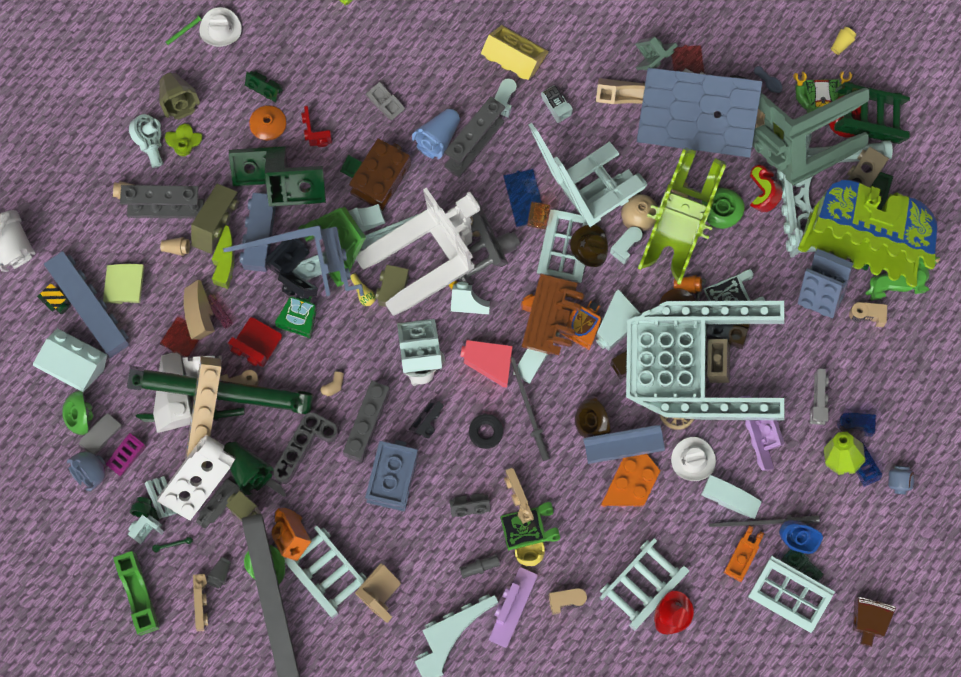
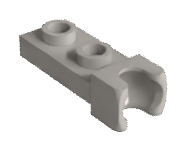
M817 369L814 373V407L810 410V424L825 425V422H828V407H825L828 404V394H825V387L828 386L829 377L826 375V369Z

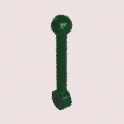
M187 537L185 540L161 546L155 544L152 550L157 553L161 549L185 543L191 544L193 539L192 537Z

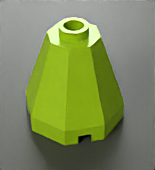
M838 432L824 447L825 464L838 475L847 472L849 474L855 473L865 462L863 443L848 432Z

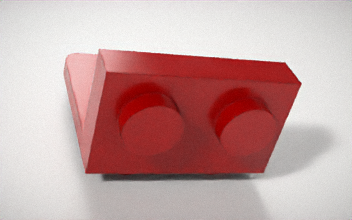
M251 317L237 338L231 337L228 345L233 354L239 357L241 355L244 356L254 366L264 367L281 341L282 335Z

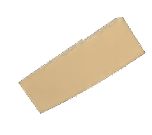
M197 280L184 288V312L191 339L201 340L215 332L210 319V316L213 315L201 280Z

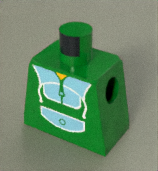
M312 296L308 298L299 297V299L289 297L275 321L276 327L311 339L317 311L316 305L310 303Z

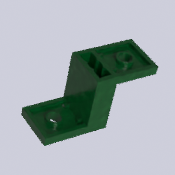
M286 146L229 150L233 186L266 184L269 206L326 203L323 166L288 168ZM246 164H252L255 168L253 170H247L244 166ZM306 182L310 184V187L304 189L300 184Z

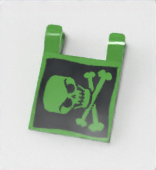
M546 502L539 507L530 509L534 520L524 524L519 519L518 512L500 516L508 551L545 541L555 542L560 540L558 528H551L544 532L540 516L553 515L554 511L551 502Z

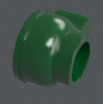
M137 497L129 513L138 518L142 515L148 518L150 515L159 521L155 508L151 506L152 501L148 498Z

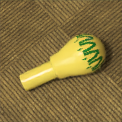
M356 273L350 276L354 285L362 284ZM362 284L363 296H360L359 289H356L359 301L364 306H371L374 304L376 296L371 289Z

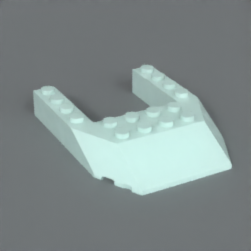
M666 301L637 317L635 316L627 320L626 398L668 418L784 420V398H706V324H784V301Z

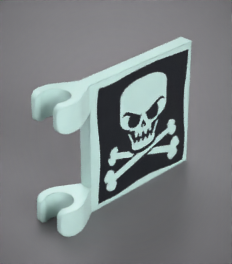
M749 269L739 275L704 288L708 300L750 301L742 282L752 279L753 272ZM759 297L753 301H765V298Z

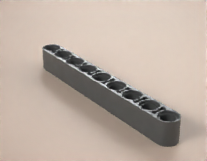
M262 513L243 517L242 525L278 677H300Z

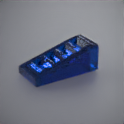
M863 443L866 461L856 473L863 487H866L881 480L882 473ZM868 465L870 466V468H868V469H866V470H862V469H861V468H863V467H865V466H868Z

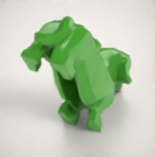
M920 257L916 287L907 285L906 279L902 275L898 280L892 281L889 279L888 274H883L871 278L870 289L865 294H871L870 299L872 301L886 297L885 293H883L886 290L908 292L914 289L915 294L926 293V291H929V287L925 286L930 276L929 269L925 267L923 259ZM935 257V264L940 261V257Z

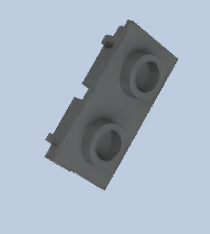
M488 494L470 495V502H467L466 496L453 497V500H449L451 517H464L471 514L490 512Z

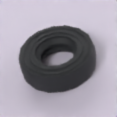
M490 414L477 416L469 426L470 439L479 448H493L499 444L503 437L502 423L498 418ZM485 424L490 425L494 431L493 435L487 439L482 438L478 432L479 428Z

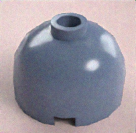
M84 451L73 455L67 460V463L71 464L68 468L70 473L80 486L81 482L87 486L85 490L91 492L103 481L105 477V462L100 455L96 456L91 452Z

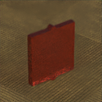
M684 45V47L673 49L675 51L671 55L673 71L683 72L686 68L693 73L700 74L703 72L705 74L701 45Z
M177 317L161 340L160 345L172 350V353L189 357L199 340L191 339L186 321Z

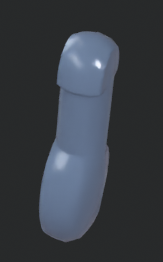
M760 66L754 68L755 75H758L766 82V87L771 92H782L780 80L776 77H770Z

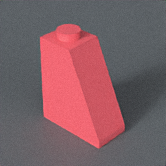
M466 340V346H462L461 357H464V364L502 387L507 388L512 346Z

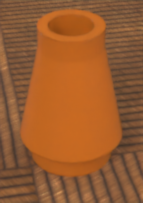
M697 275L684 277L680 285L674 279V289H683L697 294V292L702 291V278Z

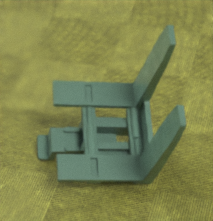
M863 88L794 120L764 94L760 93L758 109L765 114V124L755 128L752 146L767 159L771 166H775L785 175L786 180L794 186L848 158L868 145V134L864 132L806 159V136L868 102L869 89ZM773 122L784 131V141L774 133Z

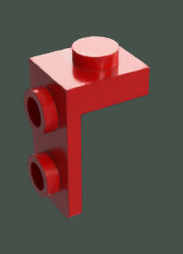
M304 106L305 112H302L301 115L303 124L306 123L307 129L304 130L305 141H309L310 147H326L328 144H332L330 130L312 132L308 106Z

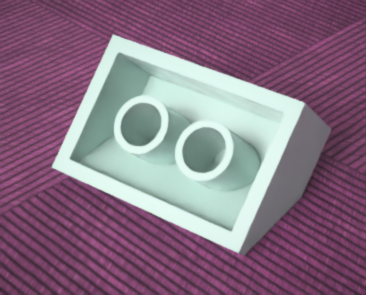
M57 328L46 339L33 362V366L84 392L104 371L107 354Z

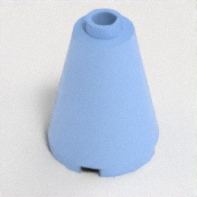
M446 109L415 130L412 134V140H416L418 143L416 146L418 150L429 158L438 157L437 159H440L444 155L459 125L460 117L458 112L453 109Z

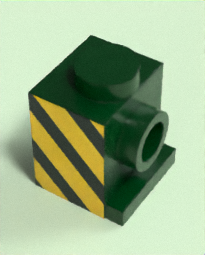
M52 283L37 296L52 312L56 310L59 314H64L71 304Z

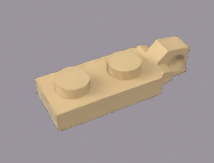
M514 468L506 470L504 481L507 488L512 489L513 495L511 497L514 505L520 508L518 512L519 519L523 524L534 520Z
M205 574L193 575L195 625L197 632L204 631V626L208 625L207 613L203 614V606L207 605L206 593L202 594L203 589L207 585Z

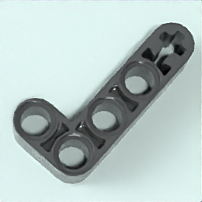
M308 413L303 417L274 468V476L279 483L287 484L292 480L316 437L326 442H333L337 439L338 430L333 422L316 413ZM311 419L317 420V424L314 427L307 426V422ZM327 428L334 429V433L331 436L324 435V431ZM301 436L308 438L304 444H299L297 440ZM297 453L298 458L295 461H289V454ZM286 469L287 476L283 475L281 477L279 472H284Z

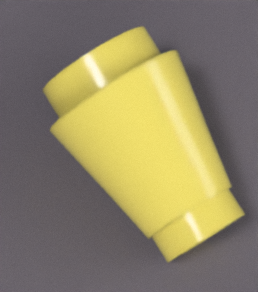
M848 27L841 29L831 50L835 54L840 55L841 52L855 41L856 33Z

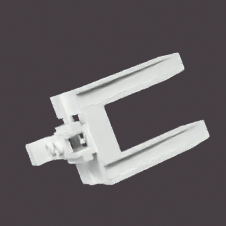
M423 189L427 210L372 243L357 255L356 260L362 269H366L431 232L448 257L449 261L407 286L385 303L393 316L415 306L474 269V264L470 260L473 257L467 246L472 243V220L470 217L480 211V205L471 192H468L465 197L455 202L456 206L445 214L428 189Z

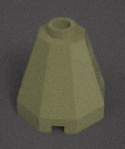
M167 73L160 79L159 103L165 117L170 118L169 116H173L174 119L179 120L193 114L195 105L197 104L198 106L200 104L195 89L176 73Z

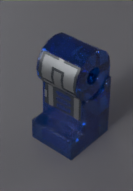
M848 412L842 414L837 421L838 428L843 432L851 430L864 431V436L872 437L875 434L876 415Z

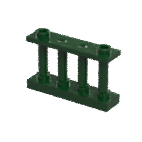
M844 82L835 89V92L845 96L868 87L854 85L853 82ZM868 88L869 100L877 101V124L868 121V102L861 105L860 121L854 120L852 112L836 122L834 131L853 135L866 132L868 138L881 141L890 140L891 143L901 144L910 138V131L900 128L901 106L910 101V97L904 96L902 93H890ZM885 103L893 105V128L887 127L884 124Z

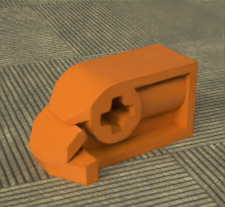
M278 508L275 512L276 524L272 528V538L281 556L298 561L312 541L301 523L302 517L288 508Z

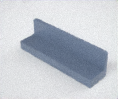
M661 425L583 438L588 464L665 451Z

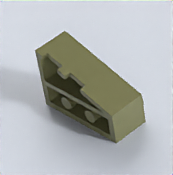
M220 184L215 185L191 224V246L210 254L213 253L233 210L235 211L238 207L237 191Z

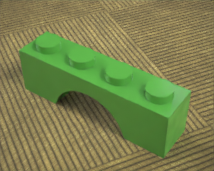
M130 551L113 557L118 576L122 581L129 600L131 617L137 634L142 636L159 630L158 620L137 555Z

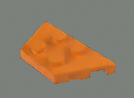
M648 454L622 459L601 506L638 507L645 505L660 473V469Z

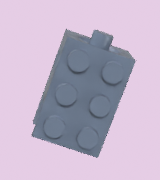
M817 249L811 268H807L805 271L798 304L823 316L834 318L845 296L854 263Z
M395 440V444L379 441L365 496L367 503L405 512L419 456L417 449L406 447L407 443Z

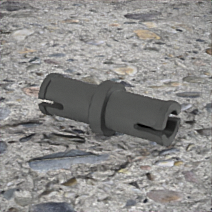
M497 554L481 560L478 558L476 562L460 566L459 569L463 579L478 573L480 575L484 574V571L500 566Z

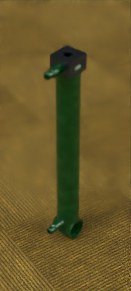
M130 365L127 389H148L195 396L197 377L146 370L144 367ZM219 380L216 400L308 414L311 413L314 394L306 391L294 392Z

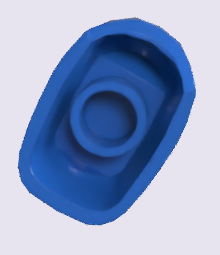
M797 520L785 521L779 530L783 542L792 550L801 553H814L823 540L821 532Z

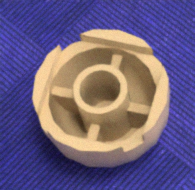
M636 194L628 199L629 202L623 205L621 218L628 229L630 227H638L641 231H648L655 225L656 220L647 217L648 213L652 215L657 213L656 209L650 208L651 204L656 206L657 204L650 196Z

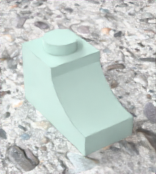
M378 204L367 208H354L348 211L362 232L386 223Z
M466 282L453 284L451 311L489 314L490 301L479 298L473 292L472 285H468Z

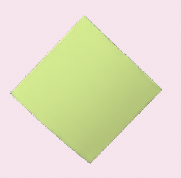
M107 265L103 302L122 304L123 302L140 303L144 265Z

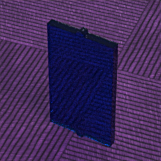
M534 170L517 171L513 174L503 175L516 227L532 226L534 223L546 221Z

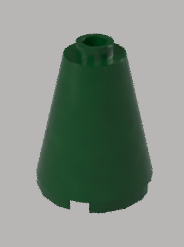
M236 441L228 442L224 445L223 451L235 457L229 470L244 495L252 494L251 490L256 489L258 491L267 484L272 477L271 470L274 471V468L269 463Z

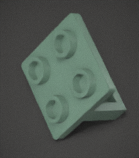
M656 37L640 39L635 45L645 59L635 68L645 71L648 68H657L661 64L660 61L664 57L671 56L675 52L673 49L678 45L676 42L662 44Z

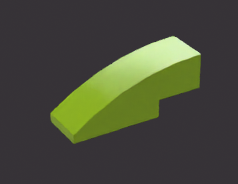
M225 225L211 260L217 266L212 277L214 285L228 289L233 275L235 253L234 251L224 252L223 248L234 246L230 228Z

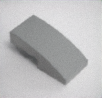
M381 82L365 94L391 121L405 109Z
M107 413L80 440L79 445L87 452L96 454L121 429L122 425Z

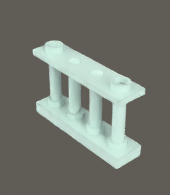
M316 526L314 529L318 535L311 540L312 542L299 560L323 540L331 549L308 569L305 568L304 570L298 566L299 560L296 561L284 557L287 566L333 619L338 615L336 611L338 605L358 589L367 578L362 572L358 574L328 539L331 535L324 527L320 529ZM334 556H337L343 565L320 585L319 583L314 585L310 580L313 578L312 575ZM349 570L356 580L334 599L327 600L323 595L326 593L325 590Z
M655 538L651 542L647 540L640 547L642 552L611 585L607 583L600 590L602 593L600 596L601 600L608 596L630 617L632 622L629 626L634 631L653 612L659 601L667 593L671 592L689 572L685 566L681 569L675 568L652 547L657 542ZM646 553L670 573L669 576L672 579L667 584L664 581L662 583L639 561ZM633 567L657 588L656 591L659 593L654 598L645 594L626 576ZM620 581L643 602L645 608L641 612L635 611L613 591Z

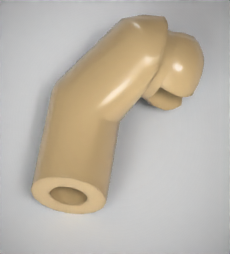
M334 372L333 382L323 385L321 393L326 396L338 393L342 387L344 373Z

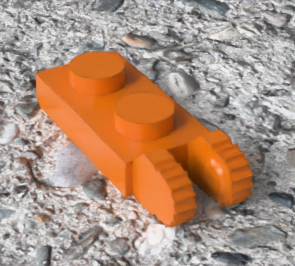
M750 525L744 536L740 539L723 572L739 582H742L764 536V533L760 531L754 543L748 541L753 531V527Z

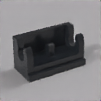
M298 238L282 241L265 261L269 269L279 275L292 272L310 252L304 247L305 244Z

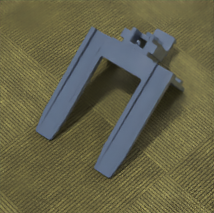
M315 226L223 248L224 252H230L314 235L326 296H330L326 274L336 271L340 272L345 291L359 289L360 296L364 295L362 284L348 286L347 280L351 279L349 268L344 266V261L347 260L345 249H341L337 227L321 229V226ZM321 239L324 241L328 263H324L320 245Z

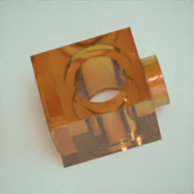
M531 202L527 226L546 230L550 205Z

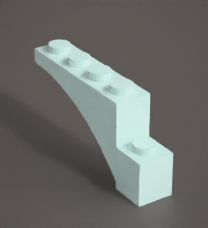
M489 594L478 599L479 603L473 606L469 603L461 607V612L457 614L451 612L443 616V621L439 623L432 621L425 625L426 629L422 631L432 653L429 654L427 651L417 656L418 660L415 661V664L422 677L444 676L442 670L456 640L476 618L498 604L495 595L492 597Z

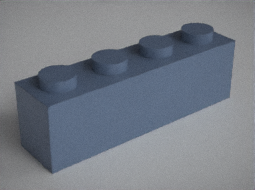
M253 193L252 199L249 198L248 200L250 214L245 219L247 234L243 235L242 244L272 237L276 206L268 205L267 194ZM271 244L245 248L244 252L240 254V263L244 270L267 272L268 265L265 259L269 256Z

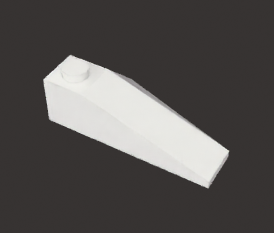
M177 351L162 355L159 372L185 375L181 352ZM156 391L153 415L157 433L190 425L193 408L189 395Z

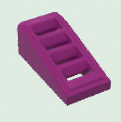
M129 433L107 461L106 465L121 477L146 449V446ZM132 442L137 448L133 449L129 444ZM126 448L132 452L131 456L124 452ZM119 455H123L128 460L124 462L119 458ZM115 460L122 465L121 469L113 463Z

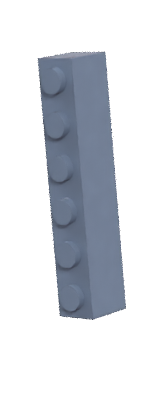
M62 251L45 262L44 265L104 351L111 358L129 346L126 341L129 337L123 328L118 330L116 327L118 321L113 314L108 315L105 310L108 307L103 300L96 299L94 296L97 294L96 290L91 284L87 286L84 282L87 278L81 269L78 271L75 269L74 265L76 262L71 255L66 256Z

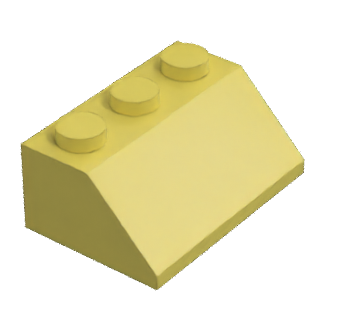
M501 25L489 34L481 54L489 61L497 62L505 70H511L518 77L529 80L534 76L549 51Z

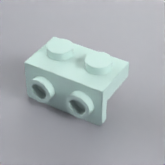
M142 515L138 521L135 520L130 525L128 535L141 544L152 529L161 535L164 531L161 529L162 524L149 515L146 518Z

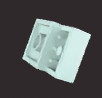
M435 319L397 323L403 373L442 368Z

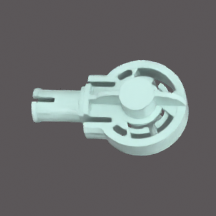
M142 114L130 122L129 133L133 141L140 146L141 151L148 154L152 168H156L164 164L158 150L162 146L160 143L161 124L157 119Z

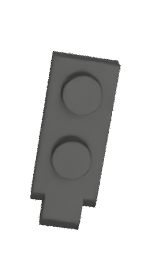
M226 479L200 511V516L197 518L196 523L203 528H207L210 523H214L224 512L228 504V498L233 493L237 494L240 491L239 487Z

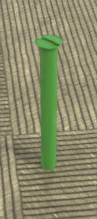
M197 16L191 23L168 39L166 44L170 45L190 28L202 21L201 18Z

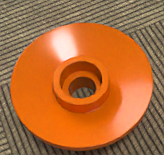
M262 106L252 113L249 120L250 130L255 137L261 140L270 141L277 139L285 131L286 117L277 107ZM266 118H269L270 122L265 123L264 120Z

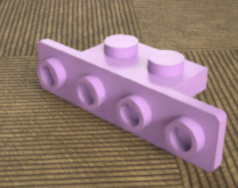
M741 396V397H739V398H752V397H751V396ZM746 420L745 425L749 430L751 444L755 449L759 467L762 471L774 469L769 450L784 445L777 420Z
M519 568L511 587L507 586L502 596L506 598L503 606L499 604L495 616L498 618L489 641L507 648L536 581L537 574L524 568Z

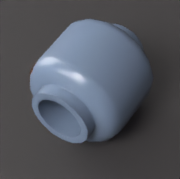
M894 466V469L889 470L888 487L894 489L895 494H906V491L914 488V472L907 466Z

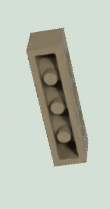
M870 146L867 151L863 149L857 158L860 162L857 166L852 165L847 173L850 176L848 180H858L860 184L870 187L889 158ZM864 164L869 165L871 172H863L861 166Z

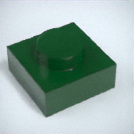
M348 155L340 172L353 178L362 162Z

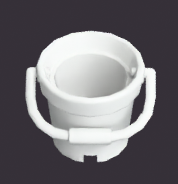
M16 210L0 213V269L2 272H8L7 267L10 265L14 269L18 268L32 259L30 254H36L21 226L22 220Z

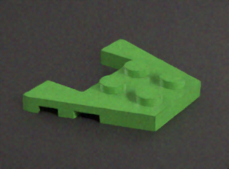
M346 207L334 210L323 215V217L298 227L299 230L315 226H321V229L337 227L341 249H345L347 260L344 261V266L349 268V272L366 239V236ZM314 235L307 236L304 238L306 241L313 240ZM339 271L329 273L337 287L344 284L341 281Z

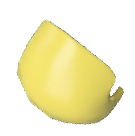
M543 542L515 549L517 561L525 566H536L543 560L545 555Z

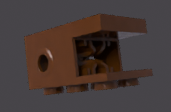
M377 138L349 183V186L353 187L350 194L371 206L378 204L383 212L411 167L410 155L401 151L402 147L396 143L390 145Z

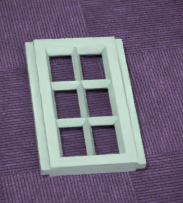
M550 209L537 274H544L572 282H582L585 265L580 263L574 255L566 254L569 239L572 237L570 233L573 221L583 223V226L588 225L585 218L578 214ZM559 218L569 220L566 234L556 233ZM555 236L565 238L562 253L552 251ZM551 255L561 257L559 271L548 269ZM565 258L575 259L573 274L562 272Z
M771 555L748 597L812 633L835 591ZM772 569L786 576L782 586L767 578ZM790 579L805 587L800 597L785 589ZM764 582L779 589L774 599L760 591ZM808 590L823 597L818 607L804 599ZM783 592L797 599L793 609L778 602ZM801 602L816 610L811 620L796 612Z

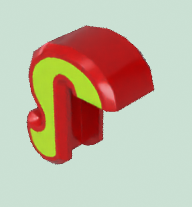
M756 165L751 169L750 177L763 193L750 206L760 212H769L780 202L783 190L781 185L771 178L774 176L771 170L763 165Z

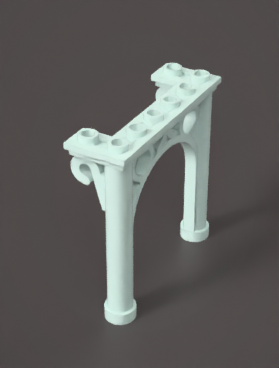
M890 140L868 144L863 148L867 151L870 146L889 159L892 158L893 149ZM806 143V159L832 146L809 148V144ZM863 149L840 162L860 161L857 158ZM777 170L778 181L781 180L783 190L782 198L784 205L781 206L782 216H785L786 219L784 223V233L788 235L786 250L790 252V257H794L799 253H803L798 250L799 243L804 234L800 221L802 219L808 220L812 210L809 201V186L812 177L794 185L801 187L799 194L794 196L792 184L786 180L785 175L781 171ZM795 205L800 207L803 213L798 218H796ZM810 247L807 252H816L815 247Z

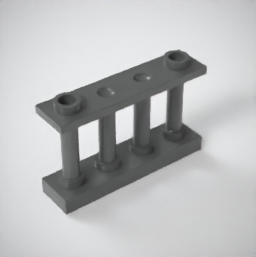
M490 96L444 152V154L450 157L449 161L445 164V168L458 178L463 175L504 124V120L499 117L505 109L503 104Z
M121 185L120 204L127 205L128 218L195 219L204 205V199H198V186Z
M481 205L480 211L472 215L473 222L471 225L472 233L478 231L481 238L479 242L468 249L473 254L485 247L489 255L488 258L474 265L473 270L459 278L460 282H466L468 285L474 284L471 276L487 266L493 264L503 267L508 264Z

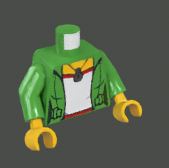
M841 71L840 79L842 81L839 83V80H806L807 75L805 72H802V78L798 80V73H794L793 78L797 81L795 85L796 100L806 109L807 113L814 111L843 96L844 94L836 93L835 89L844 82L850 81L852 74L849 72L848 78L844 79V71Z

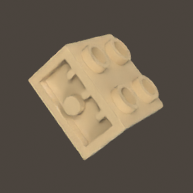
M381 563L355 594L372 612L388 623L392 616L387 612L389 608L384 603L401 583Z

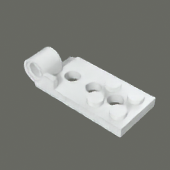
M205 435L157 497V502L191 520L230 469L235 457L223 451V444ZM210 461L213 465L210 468H204L202 463ZM193 476H199L202 480L199 483H193L190 479ZM182 491H188L190 496L182 498L179 494Z

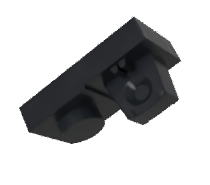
M296 273L279 274L278 280L283 283L282 291L288 296L295 295V293L300 298L317 296L318 288Z
M431 399L408 430L413 434L422 435L429 439L435 431L430 422L440 416L444 405L440 401Z

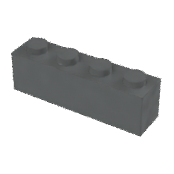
M371 380L343 450L344 457L363 462L389 397L390 387Z

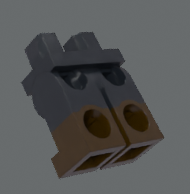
M706 324V338L728 339L730 345L743 350L750 324Z

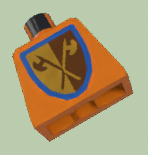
M590 301L586 309L581 307L579 311L573 310L569 315L567 327L574 329L575 335H562L590 350L602 319L596 315L600 306Z

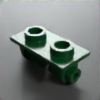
M258 71L247 72L245 86L276 103L278 94H281L284 89L281 87V84L271 79L265 82L267 77L258 73Z

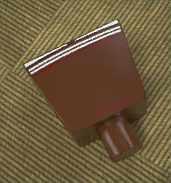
M863 597L855 598L853 631L862 633L861 645L872 647L874 637L882 638L885 636L896 606Z

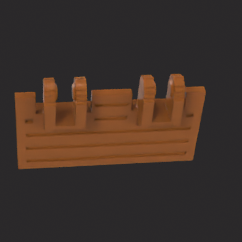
M540 274L521 347L559 356L561 347L555 346L553 343L567 347L572 346L573 342L571 340L555 335L556 332L575 335V330L567 327L570 311L564 310L562 307L576 311L581 310L582 306L580 304L565 300V296L578 300L584 299V294L576 291L577 283Z

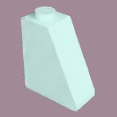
M619 290L615 292L596 334L598 345L602 349L606 348L608 351L627 336V320L641 315Z

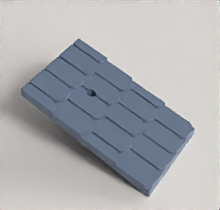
M648 68L636 142L750 158L762 81ZM714 112H720V118H715Z

